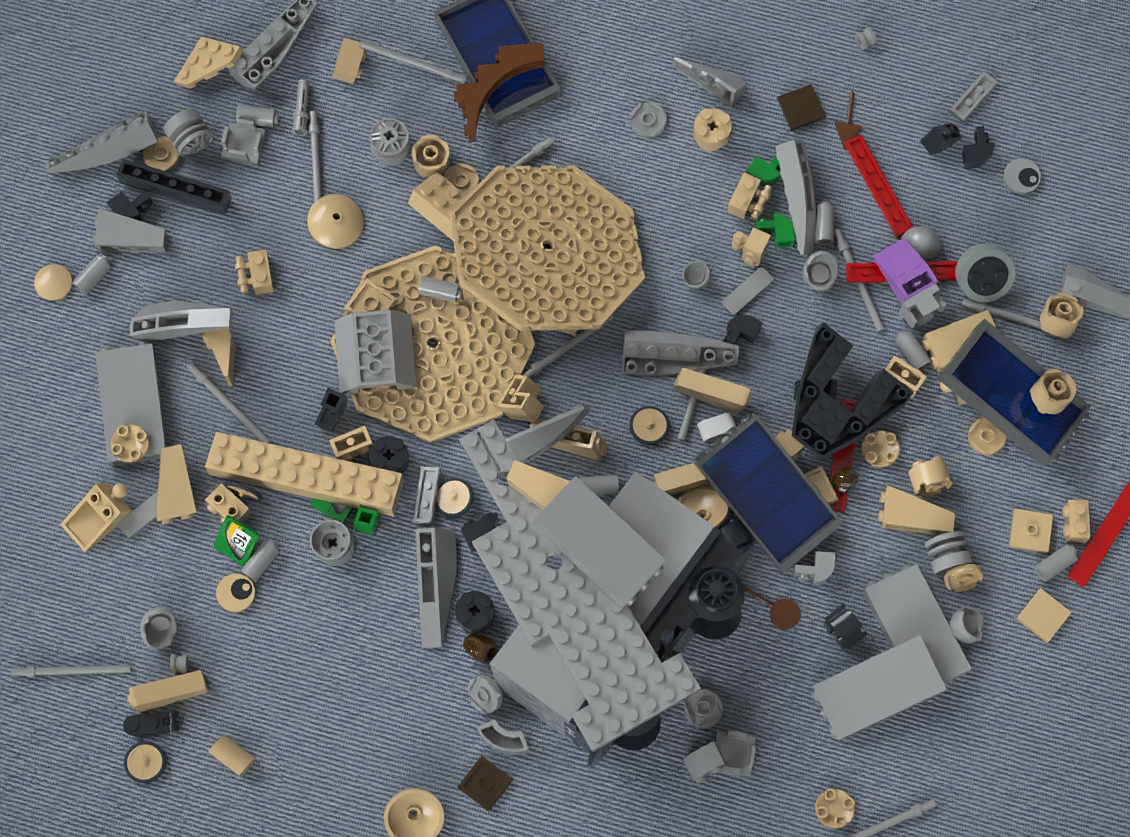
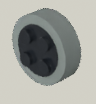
M982 243L969 248L962 254L956 265L955 276L958 285L970 299L977 302H991L1001 298L1010 290L1015 280L1016 271L1012 259L1001 247L995 244Z

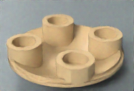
M47 265L40 269L35 276V290L44 299L62 300L71 289V274L61 265Z
M137 425L119 426L111 439L112 453L123 462L130 463L140 460L149 448L147 433Z
M878 430L866 435L862 442L861 451L864 459L870 465L887 467L897 460L900 454V445L895 434Z
M830 788L821 793L817 798L815 813L823 825L834 829L842 828L853 819L855 802L846 792Z

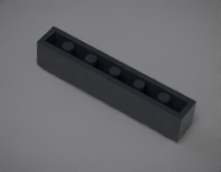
M122 159L116 175L121 184L226 215L232 199L229 190L127 159Z

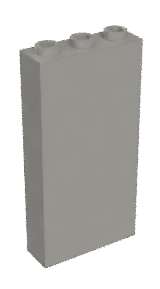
M142 342L138 346L122 345L118 349L103 348L99 352H95L108 463L112 467L160 459V451L162 448L167 447L156 353L153 344ZM137 425L147 433L149 448L140 460L130 463L123 462L112 453L111 439L119 426Z
M576 476L531 523L621 608L626 604L630 606L638 598L635 594L640 589L644 591L650 585L649 579L652 575L657 577L664 569L662 564L666 560Z
M911 564L905 565L900 568L901 572L896 574L893 572L883 576L884 580L879 582L874 580L865 585L866 588L862 593L891 648L921 635L944 684L968 673L972 669L917 564L913 566Z
M921 635L813 685L814 691L811 693L816 703L820 701L823 709H820L824 720L828 719L831 727L828 729L833 739L837 737L838 741H841L948 690Z

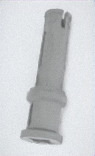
M307 80L298 81L296 112L293 114L294 127L291 129V133L296 136L308 134L306 126L309 120L307 103L310 82Z

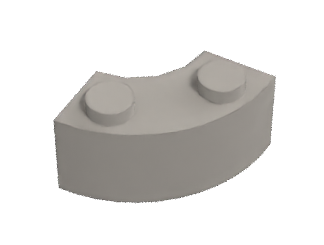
M496 720L477 727L482 740L497 752L507 755H521L529 752L521 730L515 732L507 731L500 727Z
M715 741L701 747L683 759L692 781L697 782V784L708 779L707 776L711 773L715 774L722 771L723 766L726 765V761Z

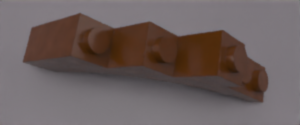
M543 43L498 46L499 53H495L496 64L477 65L478 72H474L475 83L457 84V91H453L454 102H458L459 109L462 108L463 119H467V125H464V135L468 136L469 143L476 142L479 116L492 93L504 82L520 73L544 68Z

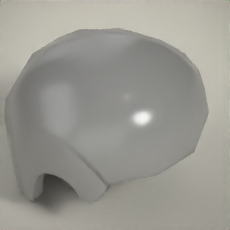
M693 261L688 263L683 269L682 278L689 288L699 290L710 282L711 272L704 262Z

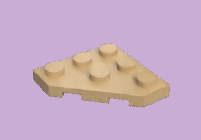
M201 37L174 82L178 86L191 89L197 86L196 83L202 79L207 81L218 75V71L225 67L229 69L235 66L244 50L237 45Z

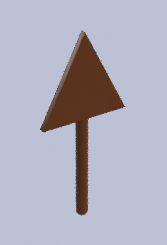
M853 91L850 92L846 123L834 121L844 150L846 149L844 142L852 139L861 128L860 125L850 124L854 97Z

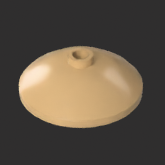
M329 194L316 200L311 206L307 217L308 230L314 240L322 246L332 249H341L353 244L359 238L364 224L363 214L359 206L349 197L340 194ZM338 215L340 219L335 220L333 216Z
M696 487L686 491L677 499V501L716 528L725 521L729 513V507L713 487Z
M410 788L400 791L386 805L384 811L385 828L391 837H436L444 824L443 806L439 799L427 790ZM411 810L417 811L415 814L410 813Z

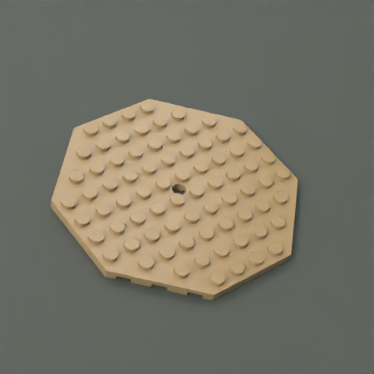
M567 165L566 168H556V166H541V168L515 166V168H505V166H496L450 213L459 284L519 331L600 329L645 279L641 264V252L637 242V229L634 225L633 209L574 165ZM543 244L551 245L552 249L544 250Z
M436 245L364 271L362 279L354 292L355 294L366 278H368L398 299L391 310L411 314L416 388L397 390V385L359 388V393L350 394L357 412L429 443L502 417L504 412L497 405L514 376L522 375L535 348V341L530 331H519L461 285L459 287L462 288L461 299H457L456 302L418 295L422 276L459 284L455 253H449ZM345 311L342 317L349 315L351 313ZM333 334L330 342L337 358L336 335ZM436 339L438 341L436 348L427 345L429 340Z

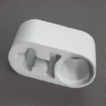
M731 412L703 420L697 426L703 442L708 443L727 436L725 433L733 426L736 427Z

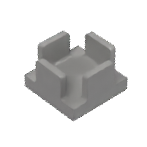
M237 118L236 123L229 122V126L224 128L221 140L223 147L221 159L258 166L266 129L257 128L255 122Z
M936 284L903 302L898 314L902 320L905 319L911 329L915 328L916 325L921 327L933 320L934 315L932 312L935 310L944 311L946 303L940 296V289Z
M717 731L715 742L726 761L723 770L718 773L750 778L754 764L756 737L747 736V733Z

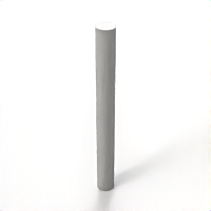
M698 370V372L705 374L706 370ZM691 396L677 438L679 441H685L697 402V399Z

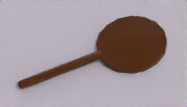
M744 586L746 592L771 607L769 611L770 620L777 628L782 630L791 629L799 622L800 609L794 601L780 599L772 604Z

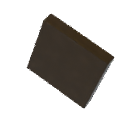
M811 84L777 96V101L791 131L825 119V114Z
M481 755L457 788L489 812L512 783L513 779Z

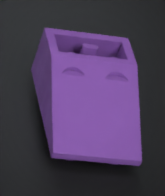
M905 238L872 256L901 305L904 301L938 283L928 264Z

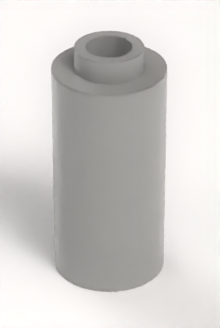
M238 105L236 120L238 118L254 121L256 126L274 128L275 124L279 122V113H276V109Z
M823 201L815 206V243L818 245H831L834 243V206L830 202Z
M96 255L74 279L72 285L82 294L87 295L111 268L109 265L111 263L110 260L104 255H101V257Z
M422 276L418 295L456 302L457 299H461L462 288H459L460 284Z
M903 330L896 335V344L913 368L921 371L932 363L911 331Z
M618 475L579 477L596 495L619 494Z
M270 539L268 542L263 540L240 572L256 583L279 553L278 545Z
M1064 545L1035 565L1034 569L1040 579L1047 582L1078 560V552L1073 546Z

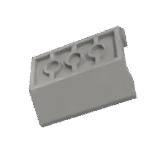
M394 310L351 313L335 320L339 391L341 394L359 393V388L397 385V390L416 388L411 314Z

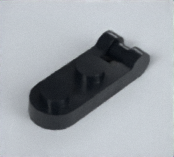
M178 711L132 715L123 722V729L130 736L179 732V725H177ZM169 719L168 726H164V720Z

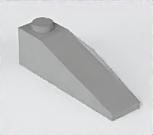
M675 57L673 59V68L730 107H733L745 92L746 84L738 76L735 77L730 73Z
M1066 265L1060 293L1072 295L1082 307L1130 319V297L1087 270Z

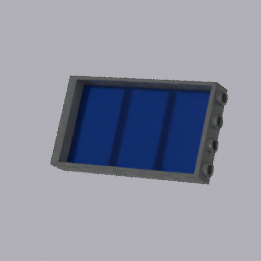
M455 0L451 5L440 7L434 12L435 22L470 83H475L474 72H478L477 65L496 64L495 53H499L498 46L534 44L510 0ZM544 61V68L528 70L504 82L492 93L485 103L484 109L496 129L561 97V89Z
M983 319L976 325L937 377L938 380L1044 467L1050 462L1052 464L1056 462L1060 456L1058 452L1066 448L1070 442L1068 438L1076 434L1079 430L1078 424L1086 420L1089 416L1087 412L1091 408L1089 404L1075 394L1074 399L1062 412L1058 414L1040 413L1032 400L1030 389L1047 370L986 319Z
M748 414L741 419L742 423L739 426L730 428L725 433L727 436L722 440L717 439L710 445V450L706 453L703 451L697 455L696 461L693 464L738 520L746 527L775 566L784 573L840 527L843 522L756 414Z

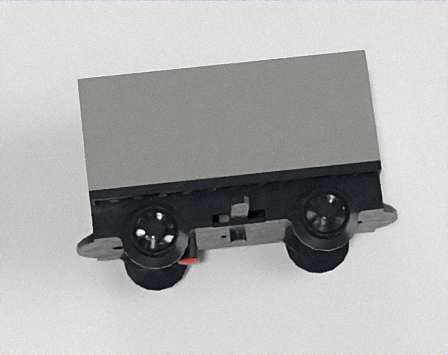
M635 471L609 507L666 560L662 564L664 569L657 577L652 575L649 579L650 585L644 591L640 589L635 594L638 598L630 606L627 605L661 663L681 653L696 634L706 639L720 640L730 636L738 628L742 619L741 607L745 600V588L738 575L750 555L751 548L744 546L738 549L721 537L719 529ZM518 626L490 662L494 680L500 690L577 747L581 746L590 752L588 766L594 767L602 760L613 745H617L625 750L638 751L651 745L660 732L661 713L592 752L572 718V714L589 704L550 636L531 646L521 627Z

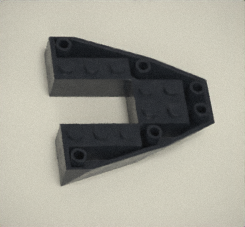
M824 322L816 326L797 392L791 435L821 459L864 437L902 409L913 394L912 390L885 369L874 374L850 411L825 393L823 389L854 345Z

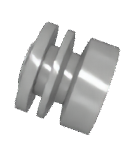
M189 108L175 114L163 127L169 140L174 142V148L178 150V154L183 158L201 152L213 140L212 132L208 130L206 124H203L202 117L194 108Z
M385 118L373 125L370 131V144L374 158L386 166H396L404 162L410 153L409 133L406 126L394 118Z
M322 521L313 528L310 534L312 551L323 563L330 566H339L351 559L355 551L353 535L339 521ZM332 542H333V543H337L338 546H337V547H334V546L332 547V546H331V543H332Z
M963 531L943 533L925 542V548L931 549L927 553L928 556L938 557L930 563L935 576L945 575L952 568L959 565L974 564L970 551H960L967 546V541H961L965 538Z

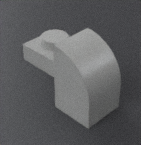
M816 551L813 566L795 565L793 577H798L799 580H810V578H813L812 586L825 583L834 570L835 553Z

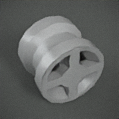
M870 27L865 28L863 32L855 34V40L862 50H865L870 44L874 45L877 43L876 36Z
M171 654L170 673H188V654H183L182 656Z

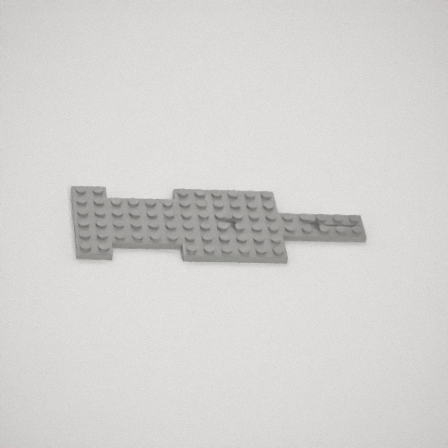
M492 420L459 438L462 447L506 520V523L472 541V544L530 645L533 646L550 636L589 705L572 714V718L591 751H596L700 691L699 684L680 653L661 663L627 604L621 608L531 524L543 510L510 485L504 486L498 483V476L503 472L509 473L514 460H518L495 421ZM552 556H558L562 559L563 563L560 569L553 570L547 567V560L552 558Z

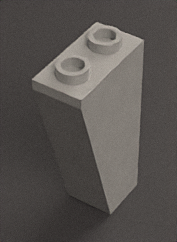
M98 209V216L95 215L94 219L97 230L93 234V244L96 245L98 251L166 253L167 233L164 228Z

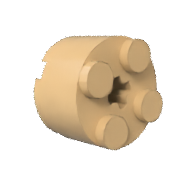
M716 108L703 109L696 117L693 129V137L698 146L706 151H716L728 143L731 133L729 115Z
M425 135L414 144L412 157L418 174L429 178L437 171L443 175L450 165L448 144L436 135Z
M1058 293L1057 296L1053 297L1050 296L1040 315L1041 329L1044 332L1064 339L1069 338L1075 332L1083 316L1084 310L1082 305L1080 307L1077 303L1078 300L1066 293Z
M1059 369L1046 371L1030 389L1032 400L1040 413L1058 414L1074 399L1077 391L1076 384L1069 375L1062 374V371Z
M941 456L934 457L926 462L923 460L916 461L912 464L913 468L908 472L916 496L918 494L921 497L934 496L942 493L941 489L945 486L946 489L952 486L946 462Z

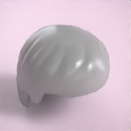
M925 226L913 227L907 230L901 240L905 238L924 261L934 258L940 251L941 240L939 235L931 228Z
M817 251L811 254L803 266L804 281L817 292L829 290L834 285L839 273L837 258L827 251Z
M157 606L148 610L144 614L140 625L142 640L152 649H163L170 646L178 629L175 613L167 606Z
M962 607L952 615L949 626L956 640L967 644L974 643L983 637L984 618L977 609Z

